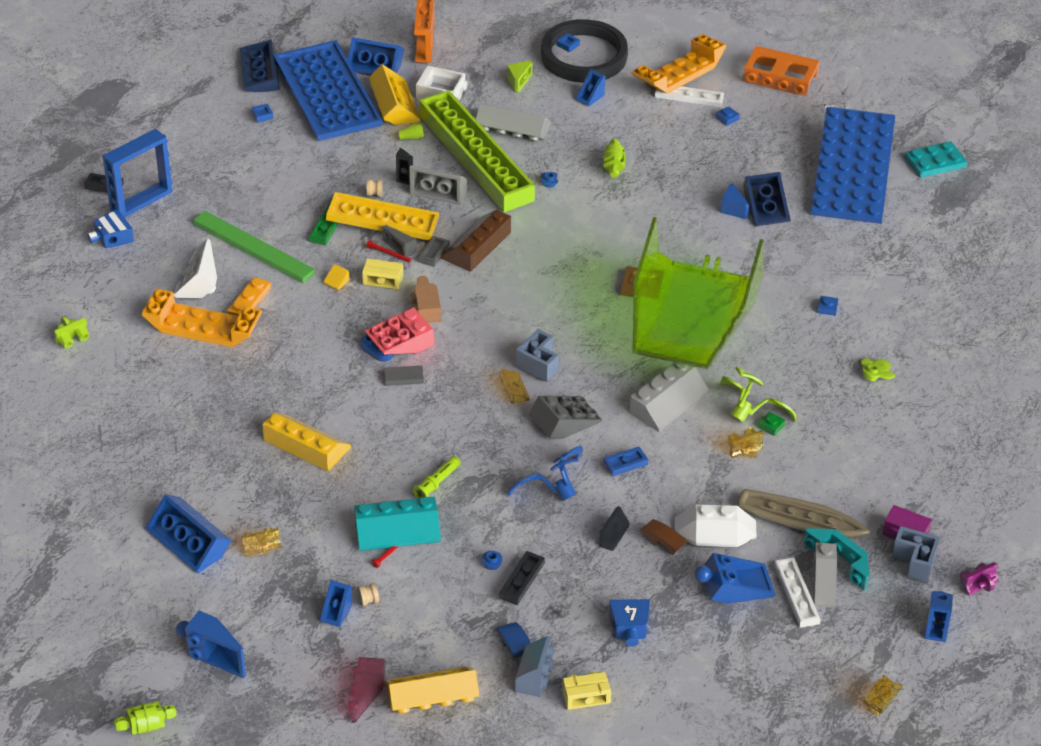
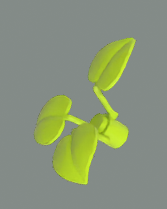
M735 367L740 376L748 378L749 384L746 389L733 379L722 376L720 385L733 386L741 392L737 404L730 413L737 420L744 422L748 414L753 415L762 405L771 403L787 412L794 422L797 418L794 411L786 404L773 398H765L753 409L750 408L752 404L745 399L747 395H750L749 390L753 382L763 386V383L753 374L747 373V371L740 367Z

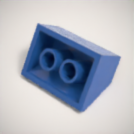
M352 37L348 61L354 72L372 75L382 64L397 73L402 63L404 48L399 45Z

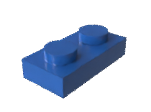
M638 446L604 458V465L613 477L648 465V458Z

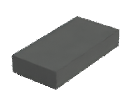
M433 236L418 256V262L435 267L441 255L450 246V241Z
M422 365L384 368L385 386L424 383Z

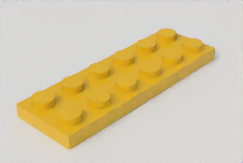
M338 192L334 193L326 214V220L378 231H383V226L387 225L413 238L428 241L433 237L439 219V212Z

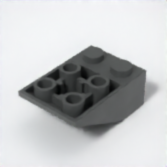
M538 396L529 413L549 438H566L602 422L596 410L591 408L582 396Z

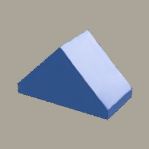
M590 69L575 98L588 106H591L605 95V76Z
M730 184L722 198L721 213L746 219L748 218L749 204L735 185Z
M330 580L320 621L341 627L352 607V590L350 585Z

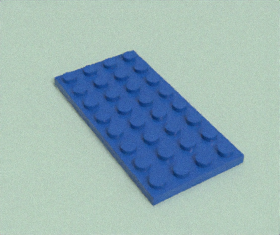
M337 40L274 55L275 63L317 141L382 126V119Z
M835 107L826 108L811 215L882 224L895 115Z

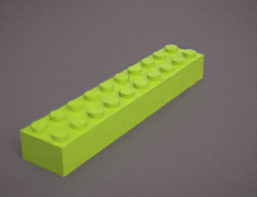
M450 90L419 100L420 118L503 212L535 201L534 183Z

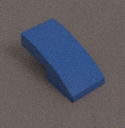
M517 622L497 628L504 646L508 647L512 657L515 658L523 655L526 645L531 642L522 627Z

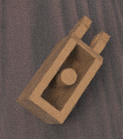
M419 276L417 278V285H414L415 292L411 293L412 304H416L413 307L427 323L441 322V305L437 285L429 284L426 276Z

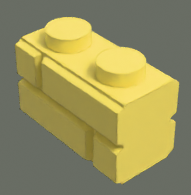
M367 259L362 272L363 285L399 290L404 275L403 263Z
M594 671L588 675H570L567 678H563L562 692L567 710L610 703L611 689L606 672L599 673Z

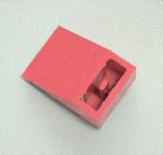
M414 307L365 330V333L384 355L419 353L435 345L433 328Z

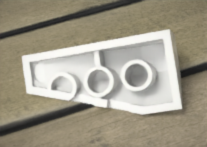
M207 238L195 249L188 262L190 265L182 274L184 277L183 282L179 281L176 285L174 292L176 298H203L207 294H212L216 289V269L211 242Z

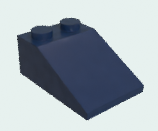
M780 172L745 177L743 189L755 227L791 221Z

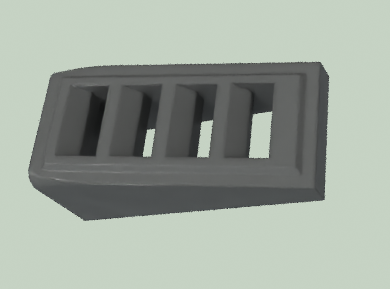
M387 225L383 226V241L399 254L409 257L416 252V240L413 237Z

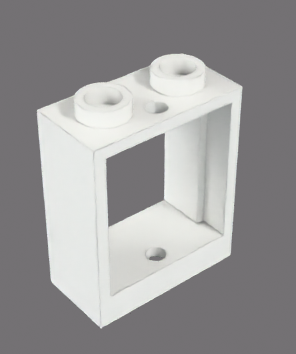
M427 66L416 84V98L423 99L447 91L431 87L432 83L455 87L450 92L460 101L462 92L466 90L468 84L465 81V73Z

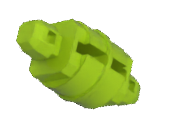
M616 138L611 139L609 144L604 146L602 155L603 167L612 178L618 177L619 172L624 170L626 162L625 149Z
M159 701L140 703V705L127 708L126 717L116 718L114 720V727L116 731H124L129 728L131 735L150 733L165 727L164 719L174 718L177 715L174 705H167L162 708Z

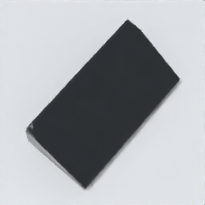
M399 148L396 153V182L410 185V166L413 165V156L402 148Z
M620 506L615 508L600 531L599 545L610 551H614L630 525Z

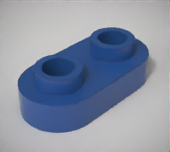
M368 335L361 338V349L381 362L392 359L393 354L384 355Z

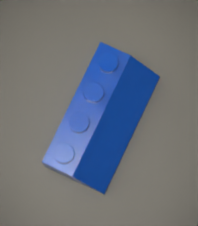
M164 494L145 527L147 531L196 573H200L221 559L232 541L181 497Z

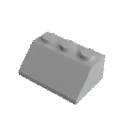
M413 165L410 166V195L461 205L467 194V179L465 177Z

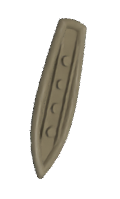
M744 489L737 500V506L744 512L805 532L808 528L836 529L848 538L869 536L871 534L870 530L852 517L817 503Z

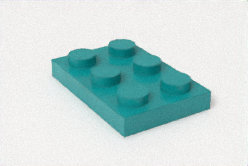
M952 141L906 151L904 156L920 178L967 167L968 162Z

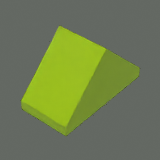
M530 60L507 65V79L513 90L518 93L532 76V61Z

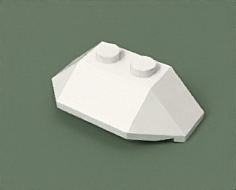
M696 504L674 518V530L683 536L687 542L695 546L738 547L756 538V520L738 506Z

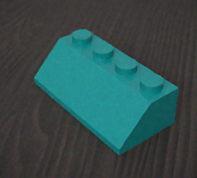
M435 496L354 505L359 551L441 542Z

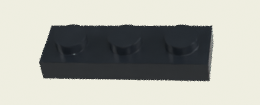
M526 551L500 590L499 599L518 606L545 564V557Z

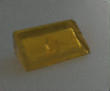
M501 369L500 379L510 403L530 401L520 374Z

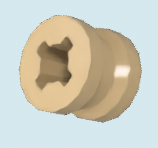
M367 180V197L372 195L382 197V180Z
M370 583L366 587L362 585L357 587L362 607L367 606L371 602L374 604L379 603V594L375 583Z

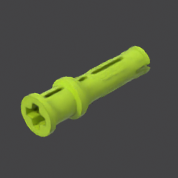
M451 456L432 475L425 476L419 485H415L412 488L415 498L428 497L431 492H435L439 484L460 466L461 461L459 458Z

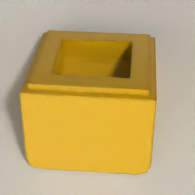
M335 264L323 283L338 291L349 282V271Z

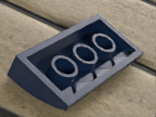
M272 39L240 48L245 91L270 92L280 90L278 68L274 59L276 51Z

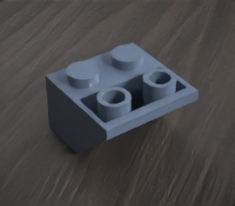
M551 636L543 637L526 645L516 675L515 692L541 697L543 689H547L549 682L547 674L548 672L552 673L554 660H552L554 646H551Z

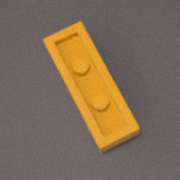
M254 277L228 308L227 314L239 316L244 306L255 308L271 288V283Z

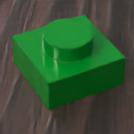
M768 412L759 421L758 428L775 436L785 426L786 420Z

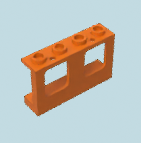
M417 0L414 35H417L415 62L432 63L435 27L434 0Z
M755 46L744 67L743 81L807 96L812 78L818 75L820 60ZM757 63L773 68L771 71L753 68V65ZM790 71L805 76L803 79L786 76L785 73Z

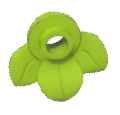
M864 358L861 361L863 377L869 381H876L878 378L892 379L896 376L889 371L891 364L887 360L877 359L873 361L870 358Z

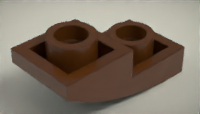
M652 519L640 530L654 545L660 542L672 555L687 542L674 529L655 519Z

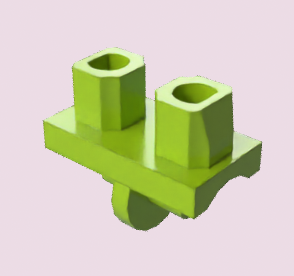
M66 316L61 317V324L57 325V330H54V342L56 344L60 343L66 349L73 345L72 337L77 336L79 341L88 339L89 332L85 317L77 321L74 318L68 320Z

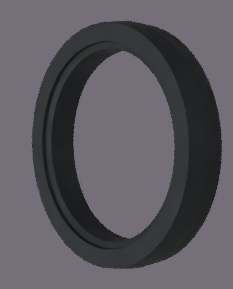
M589 19L570 20L555 25L546 32L541 44V58L544 66L552 74L562 79L584 83L590 69L604 75L605 80L617 75L624 68L628 56L627 40L617 28L601 21ZM568 33L572 36L590 35L605 39L614 45L617 54L607 63L584 67L560 61L555 57L551 49L559 38Z

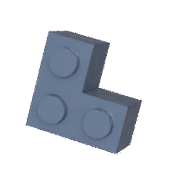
M537 329L516 349V367L548 382L558 372V354L553 352V336Z
M900 526L892 557L910 562L909 578L928 583L938 552L940 537Z

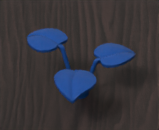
M581 445L574 447L553 461L555 465L550 470L554 471L559 468L562 478L555 482V487L541 474H533L517 481L510 488L508 496L519 485L536 479H541L554 493L558 492L562 501L576 495L577 493L568 478L565 465L571 462H578L579 457L582 456L583 447Z

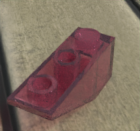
M359 657L358 666H354L353 679H356V681L351 683L350 690L353 700L348 702V713H352L353 723L360 718L383 690L385 659Z

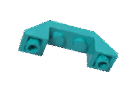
M817 528L805 530L804 545L814 552L816 543L836 544L837 554L851 564L849 580L862 590L867 589L869 565L868 553L839 530Z

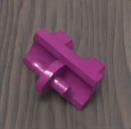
M994 562L988 565L981 563L977 565L973 572H968L967 570L961 572L960 583L965 586V593L970 596L982 589L988 592L994 590V584L999 582L996 573L997 564Z

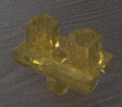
M751 427L744 431L743 437H739L736 433L729 435V455L732 458L741 455H748L751 459L756 458L758 455L757 451L763 448L765 433L762 430L756 431Z
M266 528L264 531L245 533L242 536L246 557L260 553L268 555V551L282 548L278 528Z
M883 675L864 698L863 704L868 706L869 712L880 716L900 692L902 684L895 683Z

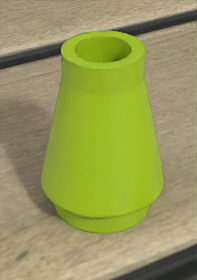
M415 123L402 130H398L400 140H419L424 137L422 123Z

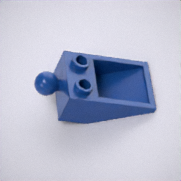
M712 553L705 564L695 570L696 580L706 584L710 600L729 604L772 598L776 595L764 563Z
M198 610L190 622L180 621L177 624V635L186 638L188 656L241 678L246 676L243 647L217 617Z

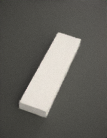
M681 86L668 94L656 89L655 97L721 107L724 93Z
M795 558L774 561L775 570L799 627L820 624V617Z

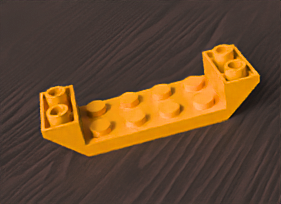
M700 34L691 40V52H688L686 55L675 59L656 71L644 65L639 66L631 71V75L668 94L714 69L726 48V44L705 34Z
M155 289L142 312V316L161 333L234 347L249 338L262 310L244 306L239 316L177 304L174 301L173 292Z

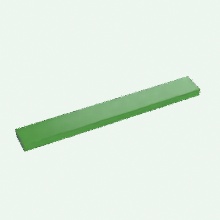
M204 211L193 220L195 226L301 283H304L315 274L314 268L207 211Z

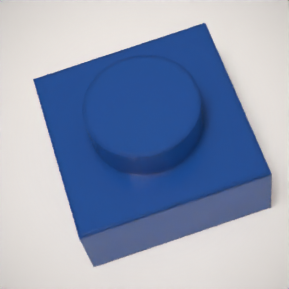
M567 33L557 40L556 46L571 52L580 45V40Z
M268 104L252 107V113L257 122L273 119V112Z
M728 106L717 111L715 118L728 126L738 121L740 114Z
M820 296L817 313L836 316L838 298Z

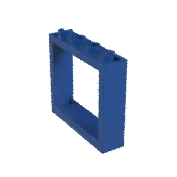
M156 128L102 155L111 212L118 209L126 217L173 192V181L170 173L171 166L169 164L170 154L167 147L168 139L165 134H162ZM155 147L159 183L124 200L120 165Z

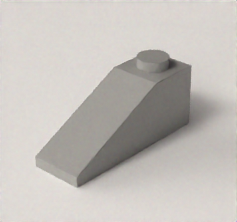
M816 543L813 557L814 605L836 607L837 545L832 543Z

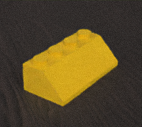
M382 64L369 77L370 86L374 91V97L382 113L381 117L385 122H390L395 126L419 122L421 118L406 79Z
M274 412L262 424L265 442L326 471H329L351 448L350 444L287 414Z
M470 666L384 680L390 708L393 711L396 710L397 713L409 712V708L418 707L419 710L431 708V704L439 703L440 706L451 705L453 700L461 699V702H470L474 700V697L479 696L476 671Z

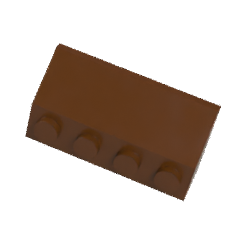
M494 210L480 217L441 255V259L471 272L511 233V216Z

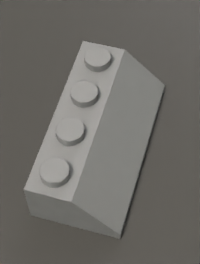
M479 104L476 117L478 123L486 131L495 129L496 133L506 135V132L512 133V136L522 138V135L528 136V139L532 141L544 140L552 123L542 116Z
M680 357L630 396L629 413L660 432L705 396L709 389L696 367Z

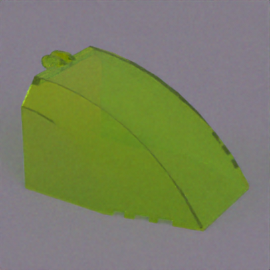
M653 217L634 279L632 353L708 370L723 351L755 302L764 274V239L759 240L750 276L720 271V257L716 258L713 269L708 268L710 255L705 256L702 267L672 261L659 252L657 218Z

